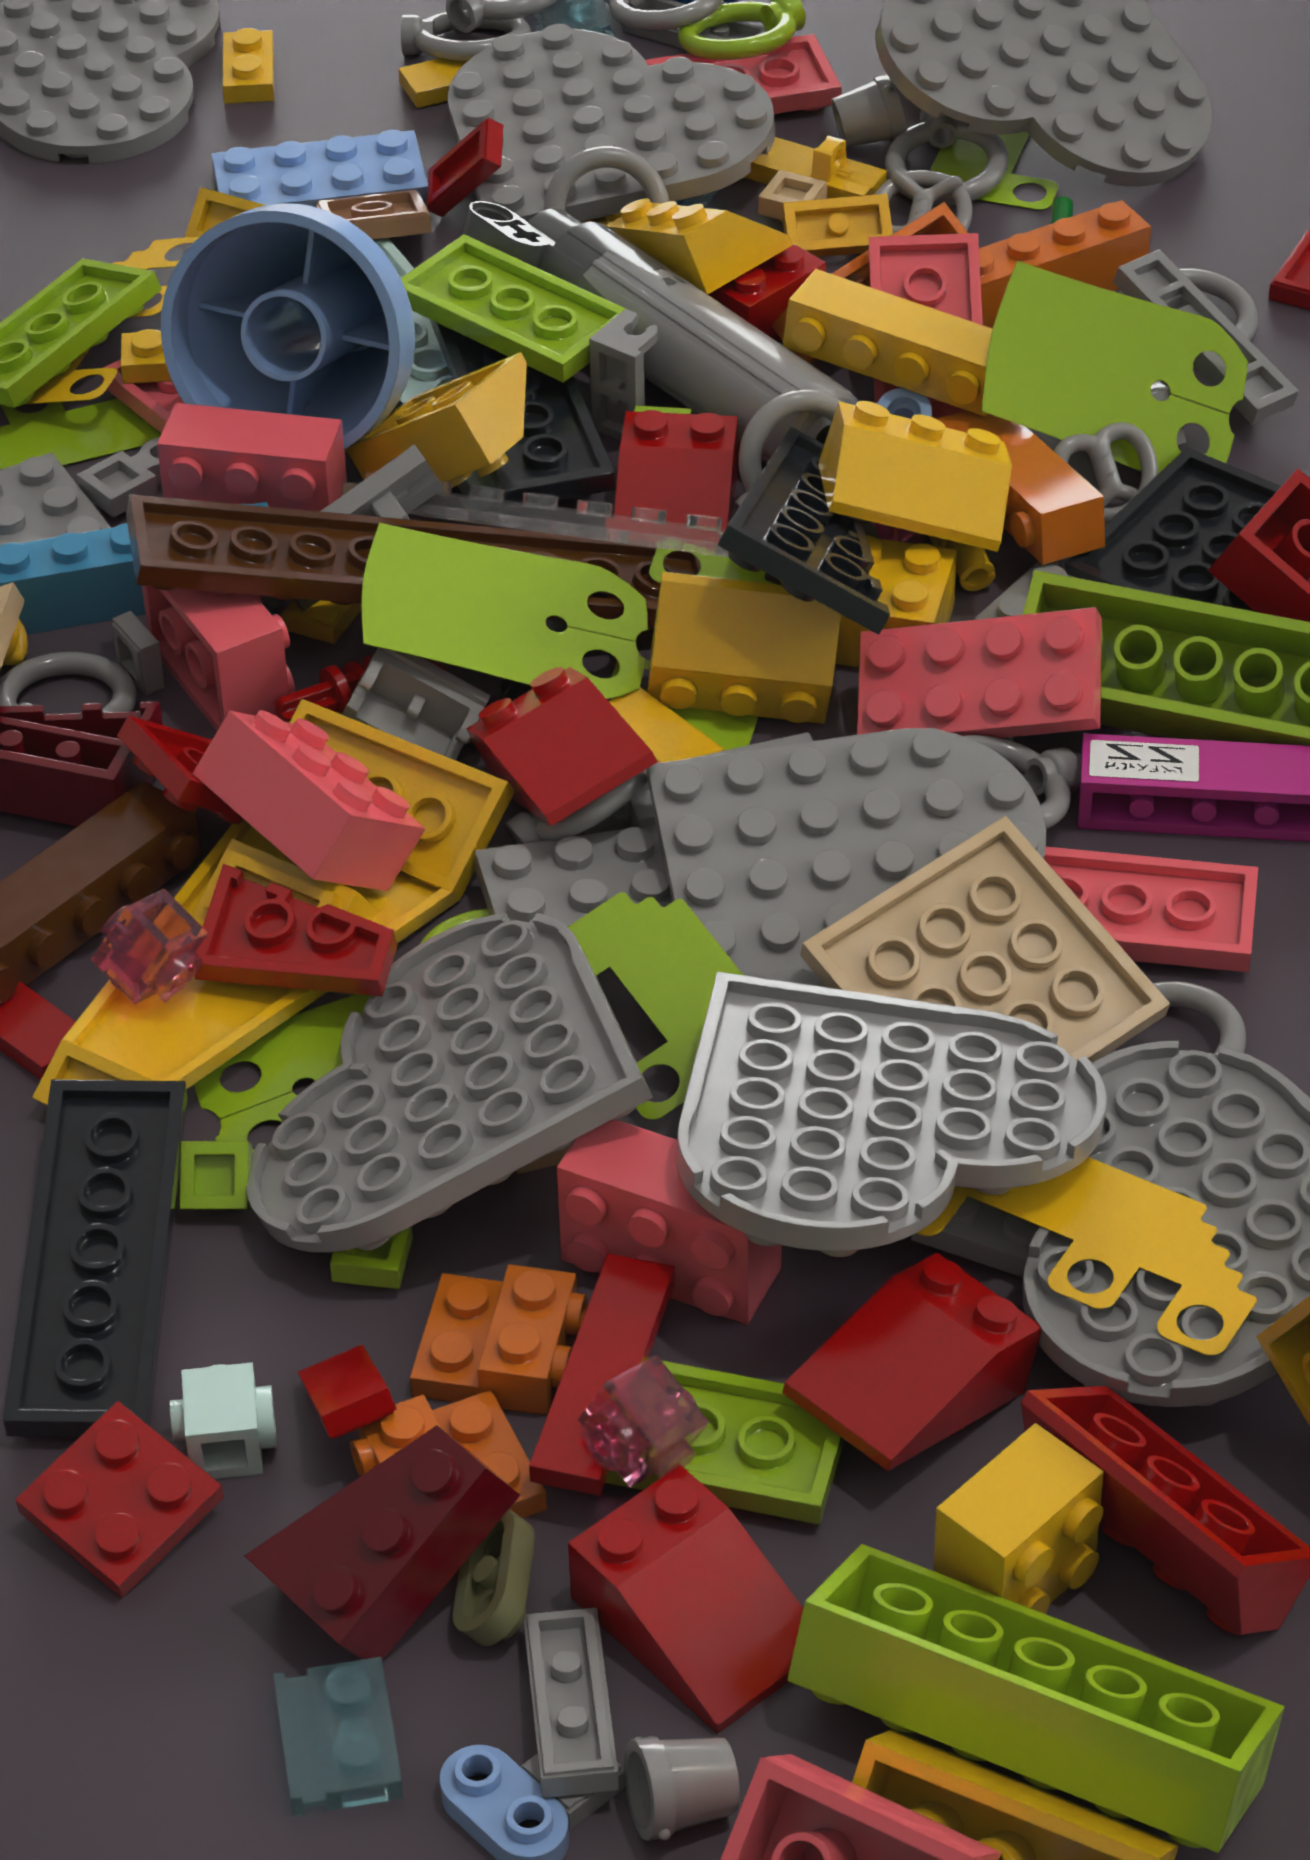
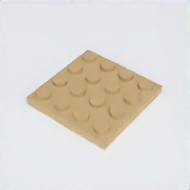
M1006 815L803 942L800 953L803 960L827 988L978 1009L1016 1017L1058 1035L1057 1045L1066 1050L1076 1061L1078 1058L1086 1056L1093 1063L1165 1017L1170 1006V1002Z

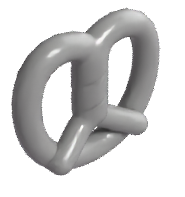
M894 170L891 173V178L883 183L874 194H888V200H890L897 192L903 190L913 199L907 224L903 226L892 225L893 234L932 210L934 201L947 194H950L956 203V217L966 230H968L971 224L972 201L968 191L963 186L962 179L957 175L950 176L931 170H912L907 172ZM921 186H929L930 188L924 189Z
M1111 423L1100 429L1095 435H1071L1064 438L1054 449V452L1066 463H1068L1073 453L1077 451L1087 452L1096 476L1099 492L1104 496V507L1113 498L1126 502L1117 507L1104 508L1105 525L1159 474L1156 454L1149 438L1141 429L1130 423ZM1119 439L1126 440L1131 443L1137 452L1141 465L1139 489L1121 482L1110 449V444L1113 441Z

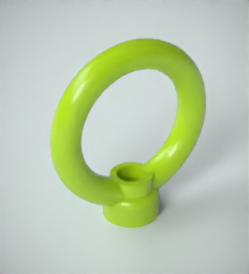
M771 0L770 3L754 1L721 4L715 12L706 18L680 27L677 38L680 46L686 52L701 58L736 60L756 57L782 47L791 40L796 31L803 29L806 21L805 10L801 0ZM735 22H762L767 31L762 34L739 39H711L699 36L701 32L712 27Z

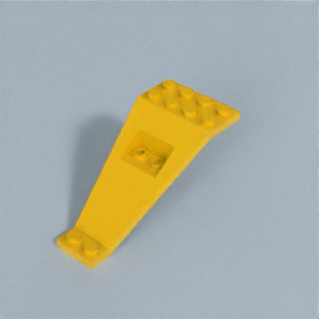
M301 699L290 723L294 724L297 718H301L325 731L329 736L326 742L328 746L335 752L347 754L365 765L369 770L366 778L375 786L387 788L405 799L410 805L407 813L426 828L390 889L384 891L313 880L246 820L243 819L240 824H232L63 1037L32 1098L47 1106L51 1079L185 1081L186 1089H188L327 993V991L195 980L191 961L223 864L242 870L244 879L264 887H268L273 882L291 889L295 899L318 908L329 904L394 929L396 941L399 943L460 901L475 872V850L487 848L516 790L508 781Z

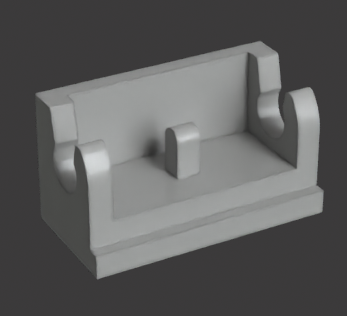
M627 309L623 310L589 339L592 420L598 432L621 441L625 412L634 411L635 405L645 406L644 353L654 346L658 339V328L656 325L646 328L643 334L634 336L633 330L638 324V314Z
M378 647L363 672L342 715L456 760L463 745L470 738L466 728L478 722V715L486 706L491 695L424 658Z

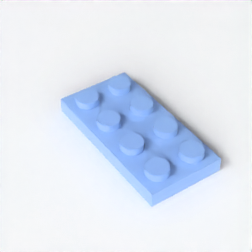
M386 130L380 134L358 137L340 135L329 140L305 143L287 141L277 146L252 149L235 147L226 152L211 153L217 192L264 205L287 203L316 207L318 200L414 189L419 191L424 204H427L428 183L414 130Z

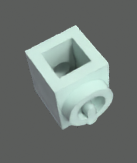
M253 1362L232 1365L217 1364L209 1367L181 1370L183 1399L170 1400L173 1442H186L188 1458L214 1479L263 1474L262 1449L277 1448L272 1385L256 1387Z

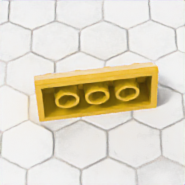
M893 1729L865 1740L852 1783L1000 1851L999 1860H1175L1179 1844Z

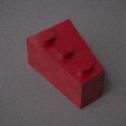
M160 701L140 702V711L103 712L102 703L82 704V713L45 714L44 705L0 706V811L79 826L139 782L144 781L151 785L155 777L143 772L133 763L132 759L135 755L117 737V734L128 715L163 725Z
M436 1425L245 1554L244 1557L339 1645L377 1668L520 1497V1494L472 1452Z

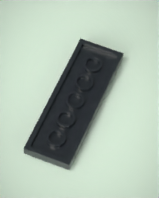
M430 320L453 380L508 358V356ZM527 366L523 438L505 452L509 459L508 462L490 473L503 509L530 507L543 502L573 497L583 498L596 493L614 491V469L574 376L565 382H561Z
M51 1079L3 1419L7 1436L80 1437L117 1401L150 1426L181 1160V1141H183L188 1098L185 1081Z

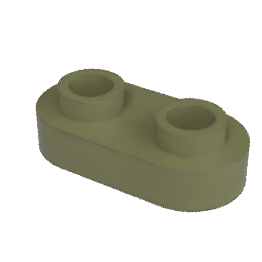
M510 1509L459 1569L453 1608V1623L459 1631L481 1646H490L510 1638L521 1627L526 1616V1600L531 1563L534 1556L535 1532L531 1524Z

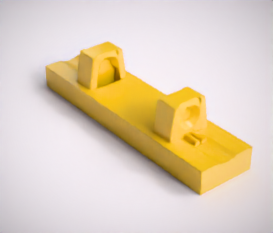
M827 136L825 141L818 148L814 149L775 137L768 155L761 153L751 162V172L744 177L768 185L779 170L827 181L828 199L874 195L880 186L887 181V170L848 159L846 141Z

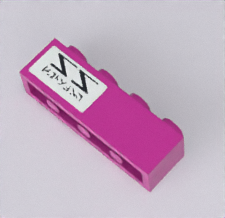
M1083 733L1078 829L1310 842V746Z

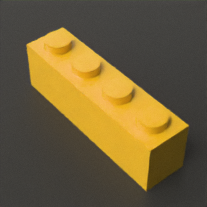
M815 269L790 297L782 344L784 347L985 417L989 415L982 412L981 409L992 328Z

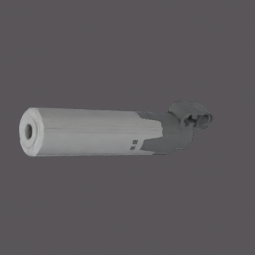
M476 201L469 205L461 236L465 234L637 313L638 324L633 330L634 336L641 335L646 331V328L656 325L658 328L657 342L644 353V378L686 408L691 409L695 414L715 413L723 416H738L739 445L747 425L756 412L770 400L784 393L803 389L818 390L829 393L844 403L856 405L858 399L848 389L604 224L590 221L582 223L564 210L556 208L540 211L527 222L511 210L495 203ZM809 412L796 413L786 417L767 436L762 449L761 461L766 464L768 463L790 427L825 444L832 422L824 416Z

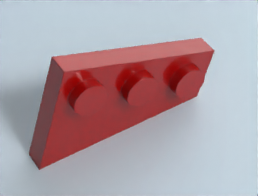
M223 864L192 957L191 967L195 980L383 997L397 949V941L394 929L329 904L318 908L295 899L291 889L273 882L268 887H264L244 879L242 870Z

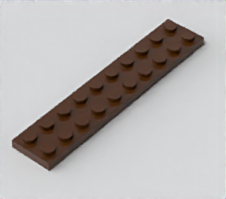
M129 495L126 518L137 585L152 586L160 590L178 588L212 591L220 595L238 593L271 596L279 600L298 598L330 601L339 605L361 604L365 566L380 522L468 542L600 566L630 584L646 599L648 628H654L661 583L651 578L649 569L660 542ZM687 551L671 552L663 560L666 572L697 575L701 569L698 558ZM596 592L588 597V607L596 616L612 620L623 615L624 606L615 595L607 592ZM550 616L547 618L548 620H560L565 622L562 618L558 616Z

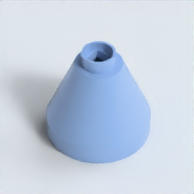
M287 203L264 205L227 219L206 231L194 241L176 265L167 285L161 311V340L165 362L172 382L185 404L341 419L344 449L370 434L390 415L406 388L412 369L415 350L413 314L406 289L392 262L382 249L357 226L336 214L313 206Z

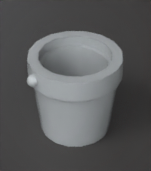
M887 74L875 77L872 82L831 99L836 126L840 138L846 141V148L885 140L893 142L897 136L907 130L896 86Z
M649 1736L643 1738L635 1737L630 1739L626 1745L624 1756L626 1795L634 1825L642 1839L646 1841L667 1840L676 1831L728 1817L738 1811L740 1802L738 1770L732 1749L725 1738L659 1740L658 1737Z

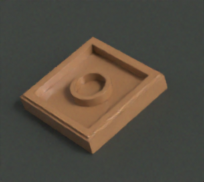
M416 189L318 200V203H316V208L327 210L346 219L366 233L372 240L432 233L430 214L419 191H416Z

